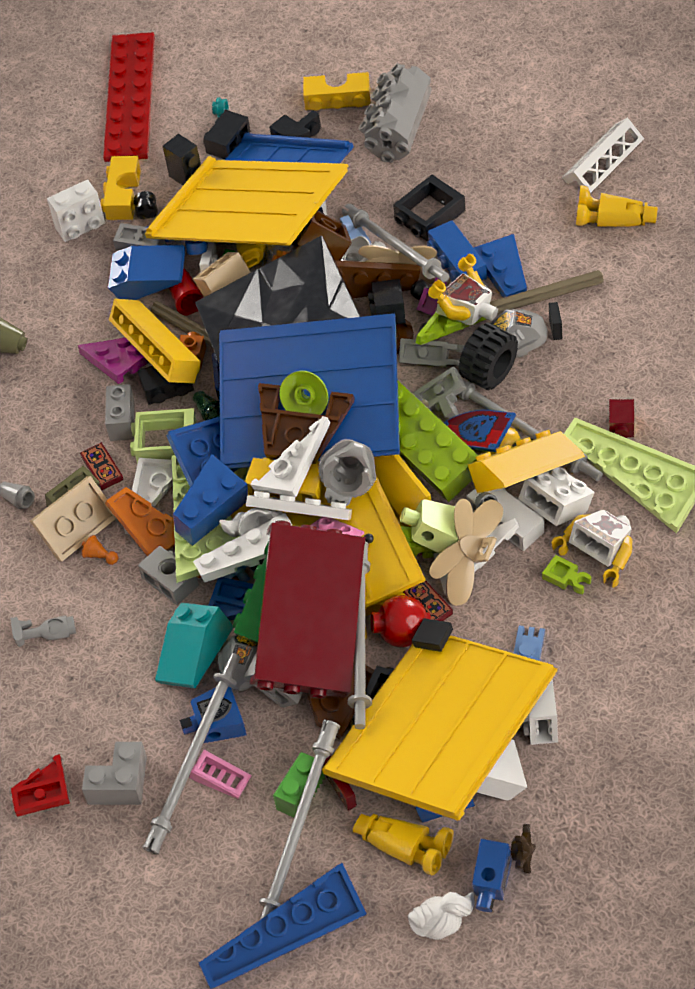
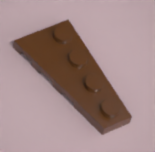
M335 260L352 299L368 297V292L372 291L371 282L400 279L401 290L408 291L411 290L415 282L419 281L420 266L418 264Z

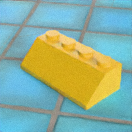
M550 430L536 433V439L534 440L526 437L515 441L517 445L511 448L510 444L496 448L497 453L494 455L486 452L475 456L477 461L467 465L476 492L482 493L506 488L585 457L584 453L561 431L550 433Z
M399 455L374 457L376 476L399 525L412 527L400 522L403 508L416 510L421 500L431 501V494Z

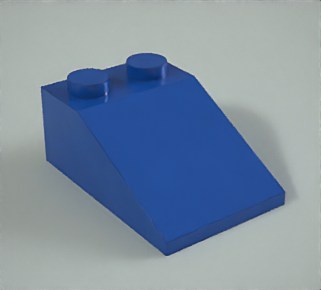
M184 245L130 246L113 253L108 289L118 299L137 300L182 283L185 257Z

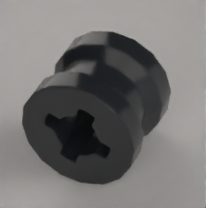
M142 191L135 195L136 216L142 220L154 218L158 213L156 196L149 191Z

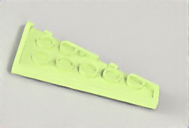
M574 418L564 435L587 455V461L677 534L695 504V466Z
M173 455L171 457L173 510L175 512L190 486L176 456ZM229 516V517H228L227 519H225V520L231 521L232 519H231V517ZM219 524L192 546L175 531L174 527L177 583L200 575L193 562L194 560L240 536L231 537L223 531L221 524Z

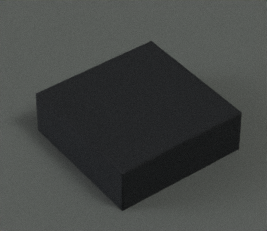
M558 302L549 303V322L553 340L562 339V320Z
M424 618L412 639L413 646L442 652L453 631L452 624L450 622Z

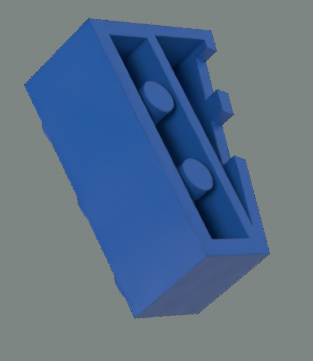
M212 454L173 513L175 531L193 546L220 524V520L227 519L246 503L248 496L247 483Z

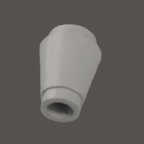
M7 482L0 484V496L16 508L27 509L33 504L35 494L29 486Z

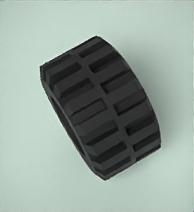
M491 323L479 326L469 337L462 350L458 365L461 377L485 390L494 389L505 379L514 364L518 350L517 337Z

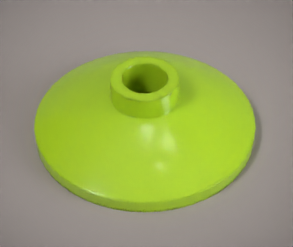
M296 371L283 380L280 387V400L286 411L321 415L328 404V391L324 382L317 375L308 371ZM304 389L309 391L310 396L304 394Z

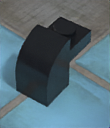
M312 110L298 122L287 115H283L269 126L270 134L311 138V136L317 135L321 129L319 113Z

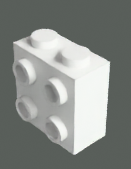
M88 179L47 198L55 228L64 242L76 239L81 234L97 229L105 224L98 193Z
M557 467L526 479L518 499L555 526L574 519L578 515L585 514L595 492L589 489L584 482L569 475L565 469Z
M553 679L523 722L524 736L530 735L531 745L558 742Z
M514 740L510 741L477 790V793L503 800H511L527 788Z

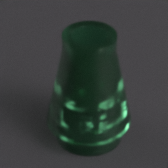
M198 391L194 394L193 401L196 403L203 420L206 421L220 417V402L207 395L204 391Z

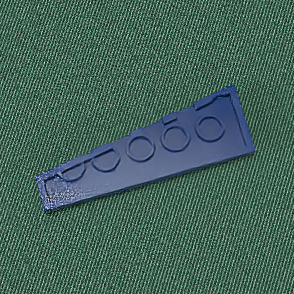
M343 863L338 864L304 890L291 897L257 923L200 961L199 966L209 988L214 989L365 916L367 913Z

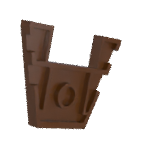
M259 383L258 391L260 393V411L262 413V432L266 458L278 459L295 440L301 442L311 432L309 427L324 416L328 418L330 425L312 464H316L353 405L354 395L331 391L326 415L278 410L281 386Z

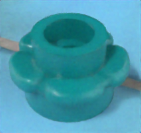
M217 97L216 101L212 103V112L217 117H220L225 110H229V104L227 99Z

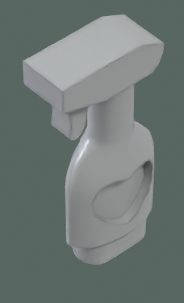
M65 615L44 621L39 627L26 629L32 626L31 620L20 621L17 617L10 618L13 638L18 647L24 645L25 640L42 637L46 640H56L70 637L71 634L76 633L73 616L67 617Z

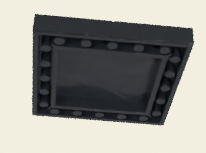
M322 235L195 302L219 364V333L221 330L361 317Z

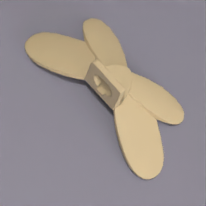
M363 246L358 251L361 256L369 259L365 262L416 264L401 252L382 246ZM429 246L411 247L426 259H431L437 255V251ZM420 266L419 278L423 279L427 283L433 284L436 277L432 279L426 278L423 275V270ZM450 277L448 279L446 287L450 285Z
M460 499L456 503L454 508V524L459 541L442 551L429 568L430 576L435 579L441 578L448 573L446 592L449 602L454 606L465 604L468 601L474 583V562H487L497 538L487 537L494 531L503 517V507L496 500H488L482 503L474 513L468 500ZM487 547L486 552L483 554L482 552L484 548Z

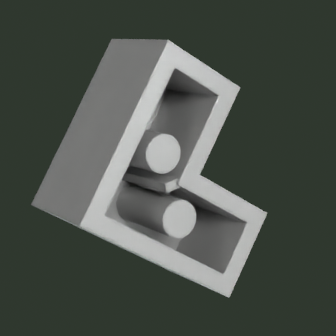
M115 742L112 766H85L82 791L88 805L142 804L147 755L142 742Z

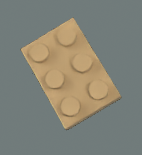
M87 476L30 520V523L57 560L62 562L80 548L83 541L86 542L90 536L99 533L113 522L116 517L105 504L108 499L93 478Z

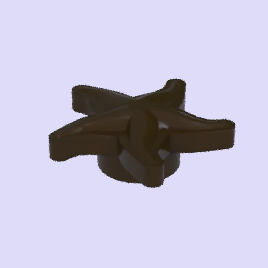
M523 824L522 835H515L511 843V856L513 861H516L515 868H523L524 873L531 874L532 854L536 848V844H532L530 824Z

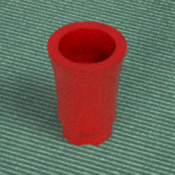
M183 269L182 283L169 287L178 313L188 316L198 312L195 302L204 298L189 272Z

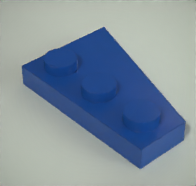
M514 234L474 247L486 264L487 276L503 298L527 291Z

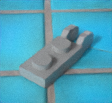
M402 338L400 340L398 363L447 367V365L458 366L460 359H448L449 350L462 352L465 345L449 344V342L430 341L419 345L415 343L416 339Z

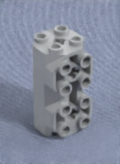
M397 63L387 74L382 73L376 81L378 86L370 97L376 104L372 103L367 107L364 112L366 117L358 128L365 134L364 146L384 162L392 163L393 160H400L409 154L432 92L430 87L431 78L416 66H411L410 69L404 68L405 65Z

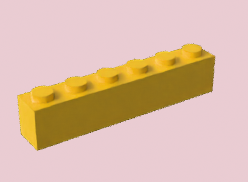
M114 299L109 321L168 382L195 383L196 376L200 371V360L139 300Z

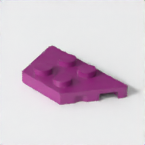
M126 337L78 345L80 355L117 384L124 381L123 375L127 372L134 374L139 368L149 363Z

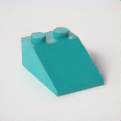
M180 603L167 625L155 677L156 682L188 688L197 687L233 630L232 623L219 607Z

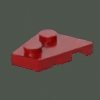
M60 754L52 757L53 762L42 770L36 769L26 780L20 781L11 788L14 811L17 817L70 804Z

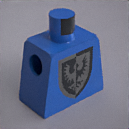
M216 687L190 701L194 715L179 720L184 735L198 730ZM228 687L204 743L247 735L231 687Z
M486 839L480 840L472 881L474 894L478 896L476 909L480 911L492 912L495 899L503 901L512 864L510 846L507 843Z

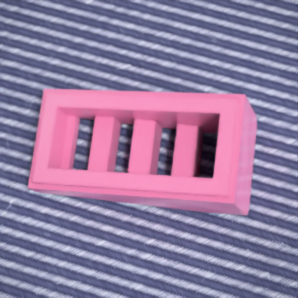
M203 750L191 770L189 778L239 799L252 775ZM206 765L211 766L208 773L203 772ZM216 768L220 769L221 771L217 778L212 777ZM227 772L231 775L225 784L221 781ZM237 776L241 778V780L234 789L230 786Z

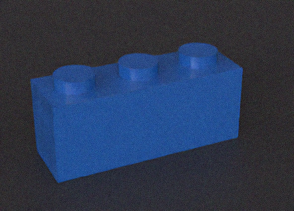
M453 220L428 231L429 241H427V246L437 251L441 268L448 270L452 282L462 273L467 275V272L459 269L458 262L468 254H472L476 258V264L472 268L474 271H477L481 281L487 280L485 262Z

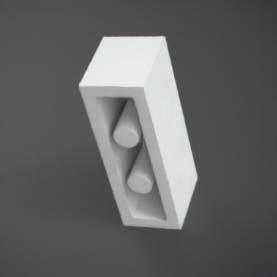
M505 488L487 491L495 495L503 507V517L498 526L513 519H516L519 523L520 528L515 531V534L509 541L522 551H525L544 533V518L536 511L527 507L518 499L519 497L509 494ZM476 489L467 495V500L472 506L473 513L477 509L475 505L476 497L481 494L477 493Z

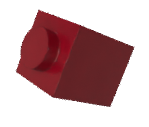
M609 399L610 432L625 438L634 437V399Z

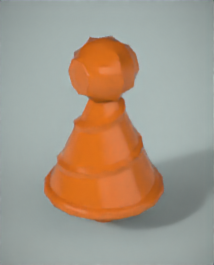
M95 535L90 536L86 542L83 541V558H105L106 563L110 565L117 563L118 553L106 551Z

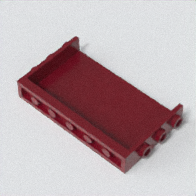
M279 520L275 521V523L272 522L266 532V535L270 536L255 673L250 679V684L257 685V689L264 691L278 688L284 689V693L292 695L306 692L310 693V696L313 698H326V695L345 698L351 693L365 537L342 534V531L338 529L323 531L317 530V527L313 525H301V527L292 526L288 521Z

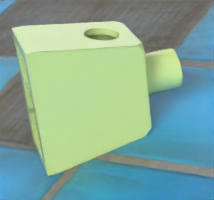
M424 499L421 500L416 510L403 508L400 522L412 526V540L441 553L447 547L459 541L454 524L455 506Z

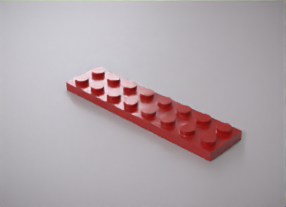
M154 32L112 35L103 153L104 162H111V156H138L139 160L148 159L155 46Z

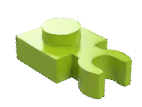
M557 555L553 557L542 572L543 580L564 590L570 585L578 594L584 593V586L579 584L580 582L591 584V576L588 573H577L578 565Z

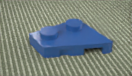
M220 577L217 579L208 606L219 607L229 621L235 620L237 614L242 613L245 604L243 600L249 588L252 589L254 584Z

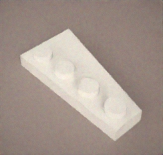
M255 491L254 495H248L246 500V506L343 520H350L352 509L346 508V503L331 501V506L322 505L319 499L306 498L305 502L295 501L293 496L280 494V498L270 497V493Z
M286 513L272 518L261 526L251 529L240 537L194 560L193 562L204 583L235 573L237 567L243 565L253 567L258 565L259 560L266 557L264 550L270 536L266 535L268 527L272 522L275 523V521L279 520L290 522Z

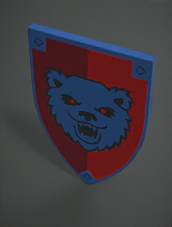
M474 410L454 416L443 423L471 449L496 452V448L500 446L516 414L495 410Z

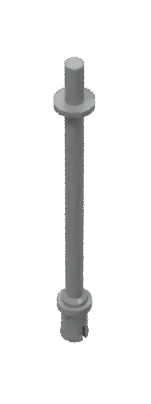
M346 204L344 206L349 211L347 212L345 209H342V215H348L355 227H365L421 266L422 273L426 278L432 279L437 277L442 282L448 281L449 274L442 270L441 262L438 259H426L369 220V215L365 210L358 209L353 204Z
M463 380L466 390L459 393V398L464 401L471 399L487 410L508 412L475 391V384ZM515 417L511 426L531 439H536L535 434L539 433V431ZM584 454L585 457L570 462L572 465L571 472L574 474L581 470L596 481H599L603 475L601 471L587 463L588 457L586 454Z
M366 541L355 641L354 695L348 698V705L354 708V727L356 729L365 728V708H369L372 705V699L365 695V574L370 571L368 543Z
M231 653L223 673L214 674L213 678L218 684L162 812L160 816L153 818L150 823L152 828L145 844L142 846L148 852L152 850V853L158 855L166 834L171 832L170 818L228 687H235L237 684L232 677L241 657L235 653Z
M323 721L318 740L313 743L312 750H314L315 758L268 898H260L259 904L264 906L260 920L282 905L278 900L326 758L334 753V748L332 747L340 725L333 721Z

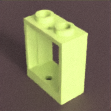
M194 408L136 412L135 422L131 423L132 436L135 438L134 442L130 443L131 456L136 457L137 464L139 458L172 460L171 456L175 454L171 446L145 447V431L178 429L196 424L197 419Z

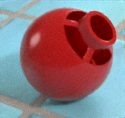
M393 596L381 605L378 612H371L372 633H380L382 639L391 646L398 648L411 647L413 644L412 639L424 618L431 619L430 612H426L423 604L411 596Z

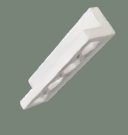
M628 118L616 123L562 179L568 184L576 181L580 186H587L591 193L644 139ZM627 130L635 139L632 143L625 142V132ZM612 145L619 146L618 157L612 156ZM598 159H606V170L598 169ZM586 172L593 174V183L591 185L582 177Z

